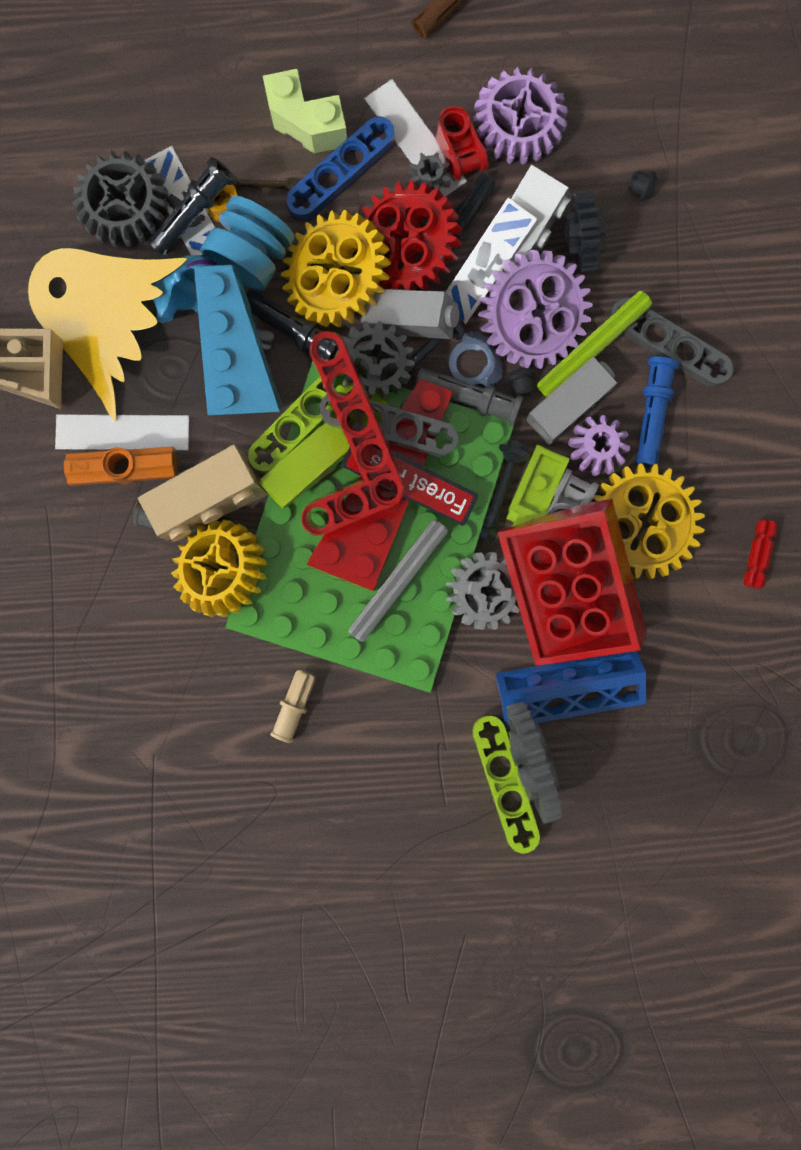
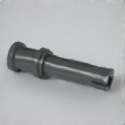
M425 367L420 369L416 384L419 379L453 391L451 401L477 409L481 416L485 417L489 414L506 420L508 425L512 427L515 424L524 398L520 395L515 398L498 392L491 385L485 388L475 386L426 369Z

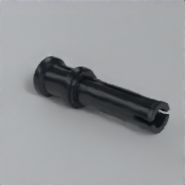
M213 157L207 161L208 167L197 181L192 180L188 184V194L164 221L158 231L151 236L149 243L157 252L167 255L205 208L213 207L217 202L216 197L226 185H232L236 180L230 169L221 161Z
M253 289L246 294L252 315L290 336L296 341L298 348L303 351L306 349L310 350L313 338L319 333L325 332L319 328V323L314 320L306 322ZM328 338L322 341L319 350L324 359L332 360L335 358L339 348L335 340Z

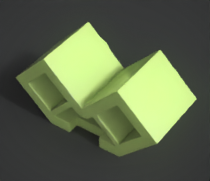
M297 69L263 76L270 113L276 130L303 143V147L314 154L334 150L347 140L339 95L304 102Z

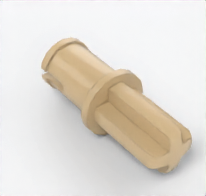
M303 670L295 672L285 700H281L279 703L282 705L274 729L271 731L270 735L283 742L292 743L302 713L306 714L307 712L305 705L315 682V676Z

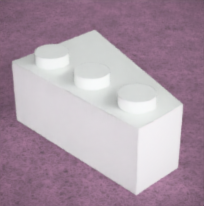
M533 165L530 166L511 200L537 218L511 257L510 261L514 264L516 253H524L527 257L529 250H542L552 233L549 230L556 218L560 219L571 202V199H569L571 194L567 186Z

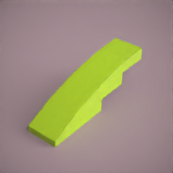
M374 393L371 401L389 406L378 393ZM354 409L349 414L350 424H355V413L357 409ZM375 411V413H376V415H377V417H378V420H379V422H380V424H381V422H382L381 415H380L378 412ZM365 412L361 416V423L366 428L369 420ZM324 423L259 480V484L284 509L334 471L338 463L344 459L350 446L343 430Z

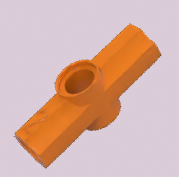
M173 446L129 450L115 447L102 452L66 454L64 461V474L69 486L105 483L128 485L135 481L172 479L177 476L178 471L177 457ZM124 458L128 459L129 466L127 470L122 474H115L114 467L117 461Z

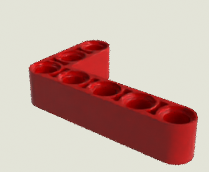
M322 332L316 335L311 342L310 353L363 479L319 497L305 507L302 512L301 522L305 530L313 535L329 533L392 507L400 501L405 489L403 477L347 343L343 337L332 332ZM328 338L335 340L339 348L337 356L332 360L324 359L319 350L322 341ZM342 373L349 375L353 380V390L348 395L339 394L334 386L336 377ZM361 409L366 412L369 421L365 429L358 430L351 426L349 414L352 410ZM375 444L382 449L383 459L381 462L372 464L366 461L363 455L366 445ZM382 479H391L397 485V494L390 498L382 496L378 491V482ZM350 493L359 495L363 500V509L356 512L347 509L344 504L345 495ZM319 507L327 511L329 522L326 525H317L311 519V510L313 508Z

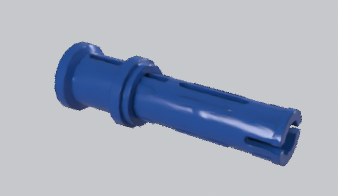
M668 357L648 358L647 365L650 366L648 385L643 387L646 408L635 464L642 463L643 466L647 467L659 464V452L668 402H671L675 395L672 385L675 370L679 369L680 362L678 360Z

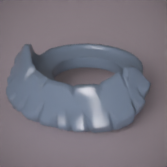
M470 332L463 335L462 342L455 346L449 358V368L454 378L475 386L481 384L484 387L493 386L494 383L497 384L501 379L503 370L501 369L500 355L495 353L496 348L487 344V336H483L480 332H475V334ZM468 350L483 351L488 358L487 366L484 367L480 375L474 378L462 376L457 369L459 356Z

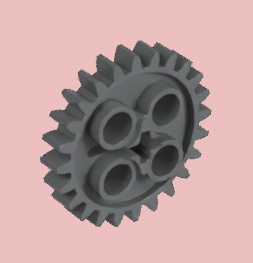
M523 701L506 706V715L511 729L509 731L510 751L514 765H522L518 769L517 774L522 786L525 788L528 799L535 802L543 823L561 819L562 811L557 790L559 788V781L553 758L546 759L550 750L538 722L534 723Z

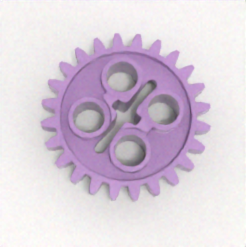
M529 250L527 257L524 253H516L515 264L510 260L502 261L504 273L497 270L492 271L493 277L496 279L495 284H484V287L491 293L489 297L479 298V301L488 305L487 310L478 313V316L488 318V323L481 327V331L493 333L486 342L492 346L499 344L495 353L500 356L508 354L507 362L515 364L519 360L520 366L525 368L530 366L531 361L533 366L537 368L543 367L544 360L548 364L555 365L556 354L566 358L568 356L567 346L574 348L579 346L574 339L576 334L586 336L587 334L580 325L581 322L591 321L590 317L583 314L584 309L593 306L592 303L583 301V297L591 290L590 288L579 287L585 276L581 274L572 275L577 265L574 263L564 265L565 256L556 255L553 258L552 251H543L539 255L538 250ZM549 277L551 289L548 294L544 295L542 283ZM527 279H529V289L526 287L525 284ZM517 290L520 295L519 303L512 308L509 298L511 293ZM559 311L561 315V322L559 326L554 329L552 326V318L554 314ZM528 324L530 333L528 338L522 342L520 330L524 325ZM543 331H545L546 335L544 340H542Z

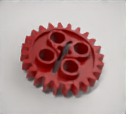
M410 180L406 189L400 182H396L394 193L384 187V198L380 200L374 195L371 197L374 204L372 209L365 206L361 208L367 215L365 220L368 219L376 226V230L384 236L382 242L391 251L388 258L391 261V265L382 268V271L389 275L390 278L380 281L378 285L383 289L415 291L416 287L419 286L423 291H429L428 281L433 280L439 285L441 282L438 273L440 271L445 273L451 272L446 265L447 260L453 261L458 259L451 250L452 248L462 246V242L453 236L462 231L461 226L455 222L459 218V214L454 209H451L453 204L447 197L443 198L444 195L437 188L432 190L425 182L419 188L413 180ZM397 217L394 224L388 227L391 219ZM430 217L426 226L420 228L423 220ZM424 252L423 258L419 262L414 263L417 255Z

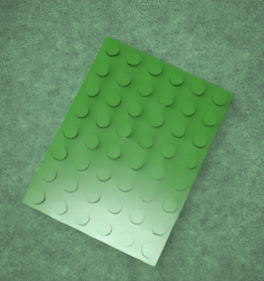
M314 361L312 362L302 394L320 377ZM346 374L342 377H336L334 382L335 388L339 385L343 386L342 383ZM322 386L320 389L326 392L325 387ZM401 387L398 394L389 392L385 401L389 406L401 409L412 390ZM319 397L310 398L305 405L307 413L319 415L322 399ZM449 402L442 421L447 422L456 429L458 444L454 452L449 456L442 458L428 455L424 467L477 493L478 499L464 526L410 501L374 592L307 566L309 558L323 535L310 534L305 530L301 522L302 512L310 502L357 482L360 477L359 475L343 468L341 461L334 471L284 509L269 495L256 532L257 544L261 545L265 550L260 557L268 563L260 568V572L265 574L267 579L258 580L256 584L260 588L261 593L256 594L252 592L250 594L253 604L246 605L241 603V612H230L225 628L430 693L453 622L454 615L451 611L457 606L456 602L447 601L446 599L449 595L454 594V589L447 587L446 582H455L457 577L451 573L452 568L463 569L460 561L462 558H469L470 560L473 558L504 458L499 445H507L513 427L508 425L506 420L489 414L484 417L477 410ZM292 423L287 441H293L300 435V427L296 423ZM440 431L439 435L435 437L436 447L439 449H443L445 444H451L452 442L446 439L447 433L444 431ZM319 507L311 510V519L314 523L326 525L329 522V515L326 510ZM434 519L441 522L448 529L445 537L367 639L363 642L357 640L349 633L351 625L430 522Z

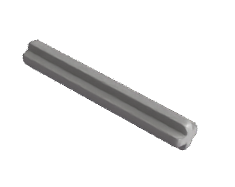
M435 519L430 522L351 625L349 633L357 640L363 642L367 639L445 537L448 529L441 522Z

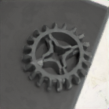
M125 150L122 157L118 158L117 154L111 151L109 160L106 161L102 156L97 155L98 165L93 167L91 164L86 163L85 168L88 171V175L77 174V180L82 186L73 187V193L78 198L73 201V206L79 212L77 214L79 222L85 225L89 235H96L99 242L103 244L110 240L112 246L118 247L123 239L126 246L132 247L133 238L135 237L140 242L145 243L144 233L148 231L150 234H154L157 230L153 224H163L165 219L161 212L168 211L169 208L167 201H165L169 193L167 188L163 186L165 181L162 175L156 173L157 170L151 162L146 164L144 158L139 154L132 159L131 154ZM147 187L146 201L140 210L137 204L143 196L141 192ZM103 189L105 191V194L103 199L99 202L100 207L96 210L97 198L99 193ZM113 193L117 195L119 198L121 197L122 199L127 200L130 206H128L124 201L116 199ZM121 218H129L124 221H118Z

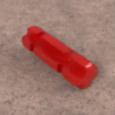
M761 519L757 522L754 533L757 535V538L753 539L747 563L750 569L745 572L743 584L749 588L762 589L765 586L767 575L764 574V571L769 569L775 543L772 541V538L776 537L778 523Z

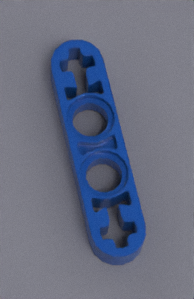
M381 116L369 119L300 180L287 194L286 201L291 216L298 221L311 220L392 148L395 141L394 126L391 121ZM376 130L381 133L385 130V139L382 140L378 137L372 141L373 131ZM369 143H370V147H371V151H372L371 153L369 152V150H368V148H367V145H368ZM357 150L364 156L363 160L358 165H349L344 160L347 152ZM333 173L337 176L338 182L332 188H324L318 182L321 175ZM311 185H313L316 193H314L313 195L311 192ZM300 197L304 201L309 198V207L307 209L303 206L297 208L296 199Z

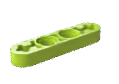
M320 377L250 447L248 459L257 472L267 474L324 423L321 414L310 415L305 410L306 402L310 398L319 397L322 399L327 395L326 392L320 389L324 386ZM351 384L345 388L339 385L335 389L337 392L350 394L354 385ZM333 406L326 407V409L330 410L331 415L335 412ZM289 422L296 423L300 427V435L293 441L284 440L280 435L282 426ZM275 436L278 443L286 448V450L281 453L277 447L271 453L273 459L271 464L268 465L266 462H262L260 465L257 464L260 459L257 455L258 451L262 449L264 452H268L274 446L273 442L269 439Z
M491 715L482 716L474 723L472 729L473 738L506 840L516 852L522 854L530 853L538 846L540 834L525 788L522 786L517 774L519 768L514 765L506 728L497 717ZM489 721L491 726H498L499 732L494 734L496 745L499 746L504 742L506 749L494 750L485 756L483 749L491 747L486 737L480 738L479 731L484 729L483 723ZM504 756L510 762V770L504 776H495L490 770V763L493 758ZM508 791H516L521 796V806L515 811H507L502 807V796ZM527 812L528 818H522L521 822L524 829L532 831L533 835L528 837V844L522 845L519 840L513 841V836L518 834L515 822L513 821L507 825L506 819L518 818Z

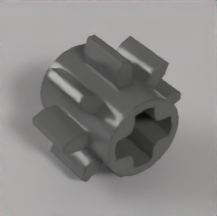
M438 152L434 156H425L423 153H420L418 165H409V173L414 176L410 180H413L419 188L423 182L427 183L432 190L437 188L440 191L442 186L445 188L450 187L451 178L446 176L450 172V163L442 164Z

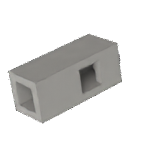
M384 289V294L374 293L372 296L377 303L376 306L369 303L364 305L366 315L362 316L361 323L363 324L364 321H367L370 328H375L377 322L382 321L383 330L386 331L394 325L396 327L395 336L406 335L408 337L452 339L453 329L459 321L458 304L446 292Z
M592 357L529 413L526 421L550 446L613 390L617 384L614 380V372L605 362L601 361L599 363Z

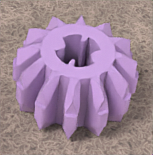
M601 415L597 424L589 416L584 420L585 427L576 425L573 432L577 437L571 438L568 445L578 449L570 455L572 460L579 458L584 460L579 466L581 471H584L588 465H592L591 472L593 476L600 474L601 467L609 475L614 472V464L622 466L625 463V459L621 454L628 453L630 445L621 442L628 437L627 431L616 432L620 424L619 420H614L608 426L606 415ZM599 439L605 443L600 452L593 448Z

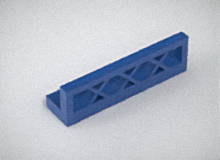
M637 651L495 673L505 728H510L506 715V706L522 701L530 706L528 710L534 723L646 704V671ZM636 685V693L622 696L618 694L623 687ZM596 691L601 693L596 700L587 702L582 700L587 693ZM563 698L566 700L559 707L551 708L547 706L552 699Z

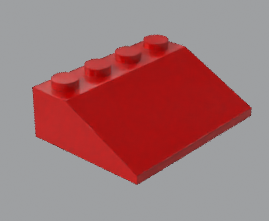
M612 499L577 505L497 532L536 666L641 650L647 636V630Z

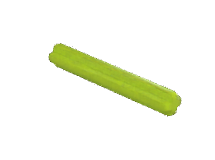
M638 291L538 382L537 387L545 397H548L592 357L595 358L651 307L652 301L649 296L643 291Z

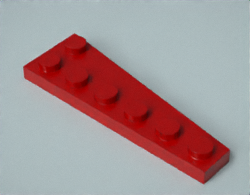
M419 379L401 410L442 421L453 391ZM404 420L397 424L396 433L402 439H411L416 435L417 428L413 422ZM423 425V433L418 442L419 444L425 445L426 437L435 440L436 436L427 434L429 426ZM389 444L391 451L424 467L428 454ZM360 476V477L358 478L357 482L360 481V480H362L363 477ZM380 485L377 486L379 493L384 497L390 498L396 495V493ZM350 493L344 501L347 509L354 512L363 509L362 498L355 493ZM402 497L392 507L324 534L309 558L307 566L374 592L410 500Z

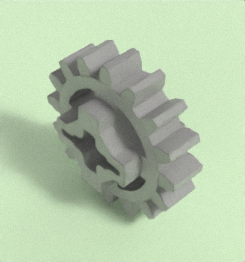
M482 552L473 553V561L469 558H462L460 561L463 569L452 568L451 573L457 577L455 582H446L447 587L454 589V594L446 597L447 601L456 602L457 604L451 611L453 615L464 614L461 623L470 625L474 622V629L484 630L486 625L489 629H498V620L501 623L509 624L511 621L508 613H519L520 610L515 605L517 599L505 557L497 560V553L487 552L485 557ZM475 570H477L476 576L472 578L470 581H467L469 576ZM500 575L502 576V578H503V580H504L505 586H504V584L502 583V581L500 580ZM482 586L490 589L489 595L481 593ZM465 594L471 601V608L466 601ZM503 601L501 606L494 611L495 606Z

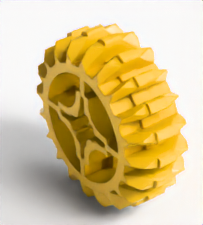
M216 520L209 523L208 526L203 524L197 525V535L190 533L187 536L189 541L187 545H177L182 553L180 557L172 558L176 564H179L178 569L171 572L174 578L179 579L173 587L182 593L180 599L184 603L190 604V608L193 611L203 612L206 616L228 617L230 611L233 613L241 612V603L246 605L253 604L250 597L252 592L256 594L261 593L260 588L256 586L258 580L267 579L265 574L260 572V568L268 564L265 559L260 557L265 550L261 545L257 544L258 538L256 535L248 532L247 528L240 524L236 525L229 520H223L222 523ZM237 552L239 556V566L236 563ZM220 566H224V567H227V568H228L227 570H226V569H219L218 572L211 569L212 567H213V568H219Z

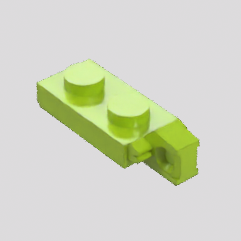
M540 445L536 446L508 509L509 513L506 519L514 522L513 526L546 515L567 467L569 458Z

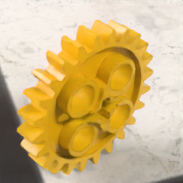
M332 210L329 213L328 221L319 214L317 215V226L314 227L306 222L307 233L302 235L296 232L295 236L299 243L297 246L291 245L288 247L293 252V255L290 258H284L283 262L290 266V269L282 272L281 276L290 281L282 288L290 294L287 301L296 307L295 311L309 321L314 320L324 327H328L330 323L341 327L343 318L351 324L354 323V312L365 316L366 310L364 305L366 303L376 306L377 303L372 296L374 293L384 294V289L378 284L380 281L390 278L389 275L382 271V268L391 265V261L383 256L389 251V247L382 242L384 236L376 230L374 224L368 219L365 220L358 213L353 216L347 210H343L341 216H339ZM358 249L357 254L352 258L353 253ZM311 264H320V265H322L323 267H321V266H316V265H315V266H310V265H311ZM350 272H361V274H351ZM350 283L348 290L344 293L345 287Z
M642 463L636 466L635 474L632 473L628 466L622 469L623 479L615 473L611 474L609 479L612 487L602 483L598 488L604 496L594 495L592 502L612 499L618 522H624L629 527V537L623 539L629 565L632 569L633 579H638L642 570L645 571L648 580L654 579L656 569L662 577L669 575L668 564L675 570L682 568L679 557L687 561L692 559L693 556L687 548L699 547L700 543L693 538V535L701 534L705 530L695 525L696 521L705 517V514L694 513V508L701 503V500L690 501L688 497L695 488L689 487L683 490L680 486L685 477L681 476L675 481L671 480L672 469L670 468L662 475H659L657 464L651 466L648 473H646ZM630 490H637L642 493L644 497L643 506L637 507L630 503L628 499ZM655 493H658L660 498L648 518V522L652 526L642 531L637 548L633 551L630 546L642 526V521L638 518L649 511ZM663 505H670L675 509L676 519L674 522L666 521L661 515ZM650 536L656 537L662 544L661 552L657 555L652 554L647 549L646 541Z

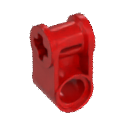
M450 106L444 109L439 117L436 141L444 156L445 163H450L449 174L452 180L455 182L459 181L462 175L478 169L480 171L487 170L489 164L485 148L479 140L466 110L458 106ZM456 126L460 131L453 133L445 127Z

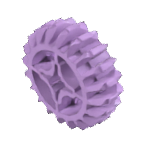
M517 66L513 76H509L503 70L499 80L491 77L488 81V88L482 87L479 93L480 100L475 102L474 111L476 115H474L473 124L475 127H479L476 133L478 138L485 139L483 145L485 151L495 148L494 157L496 159L501 157L502 154L507 155L508 164L513 162L514 157H519L521 164L524 165L527 163L528 156H531L537 162L541 158V152L549 155L552 152L553 145L560 143L561 133L565 131L567 125L564 118H566L568 110L567 106L563 105V93H556V82L545 84L547 78L545 73L539 76V78L533 77L534 71L532 68L528 70L527 75H521V71ZM511 97H516L515 99H512V100H506V99L511 98ZM532 100L538 103L541 107L534 105ZM521 107H524L522 115L524 118H521L520 126H516L518 120L516 116L519 115ZM498 125L506 127L510 134L504 132ZM527 133H536L532 136L522 137L524 134Z

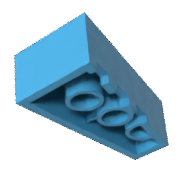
M237 265L194 267L207 414L280 412L283 405L273 380L270 365L265 356L259 331L256 328Z

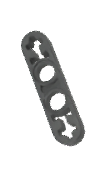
M623 298L618 300L613 305L609 313V317H611L630 298ZM648 309L636 322L632 323L621 333V335L657 357H668L678 360L680 362V371L710 388L722 386L732 376L733 363L727 355L651 309ZM643 317L646 319V321L643 323L638 333L634 329L637 327V323H639ZM652 325L661 327L665 334L664 340L659 343L650 341L646 335L647 328ZM683 343L689 344L694 350V358L690 361L681 360L676 353L678 345ZM702 354L706 355L707 357L703 360V364L698 369L694 367L701 359ZM715 363H718L721 366L719 370L721 374L714 378L710 375L712 369L708 366L712 367Z
M338 392L341 395H348L346 393ZM327 394L320 402L319 410L322 420L330 426L342 429L338 418H332L330 410L326 409L327 406H332ZM371 401L374 410L381 415L382 422L380 425L389 444L442 458L454 452L458 444V434L452 425ZM357 409L355 424H351L353 428L358 430L365 429L361 423V416L365 412L361 409ZM404 420L413 422L417 428L416 435L411 439L400 438L396 433L398 423ZM423 425L429 426L427 431L429 435L438 436L440 431L446 432V439L452 441L451 444H445L443 449H439L436 447V441L427 437L425 438V445L419 444L418 442L423 433Z

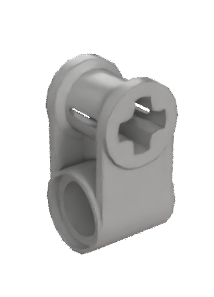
M566 469L546 515L577 505L591 503L599 484L595 482L589 484L573 476L572 471Z

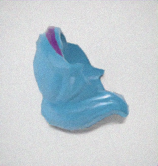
M205 255L179 257L186 258L187 260L172 273L151 283V285L163 291L162 295L152 299L157 309L156 320L158 322H170L173 320V315L177 310L193 309L198 312L194 267L218 265L213 259Z

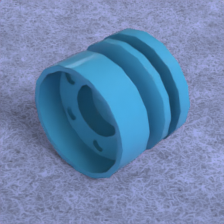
M232 196L226 204L227 211H223L219 216V221L226 230L213 228L201 246L200 252L202 255L213 259L218 265L236 264L243 285L254 290L263 291L276 272V267L269 258L283 259L286 255L285 248L290 247L295 239L294 233L280 218L261 205L241 196Z

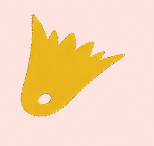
M71 248L51 251L38 261L30 276L28 295L32 311L44 329H52L63 340V349L91 383L115 422L116 403L111 376L121 382L125 380L117 357L136 361L141 360V351L131 330L147 329L157 324L154 315L141 301L151 300L162 295L163 291L151 285V283L172 273L187 259H130ZM55 277H61L67 286L66 293L61 298H54L49 292V283Z

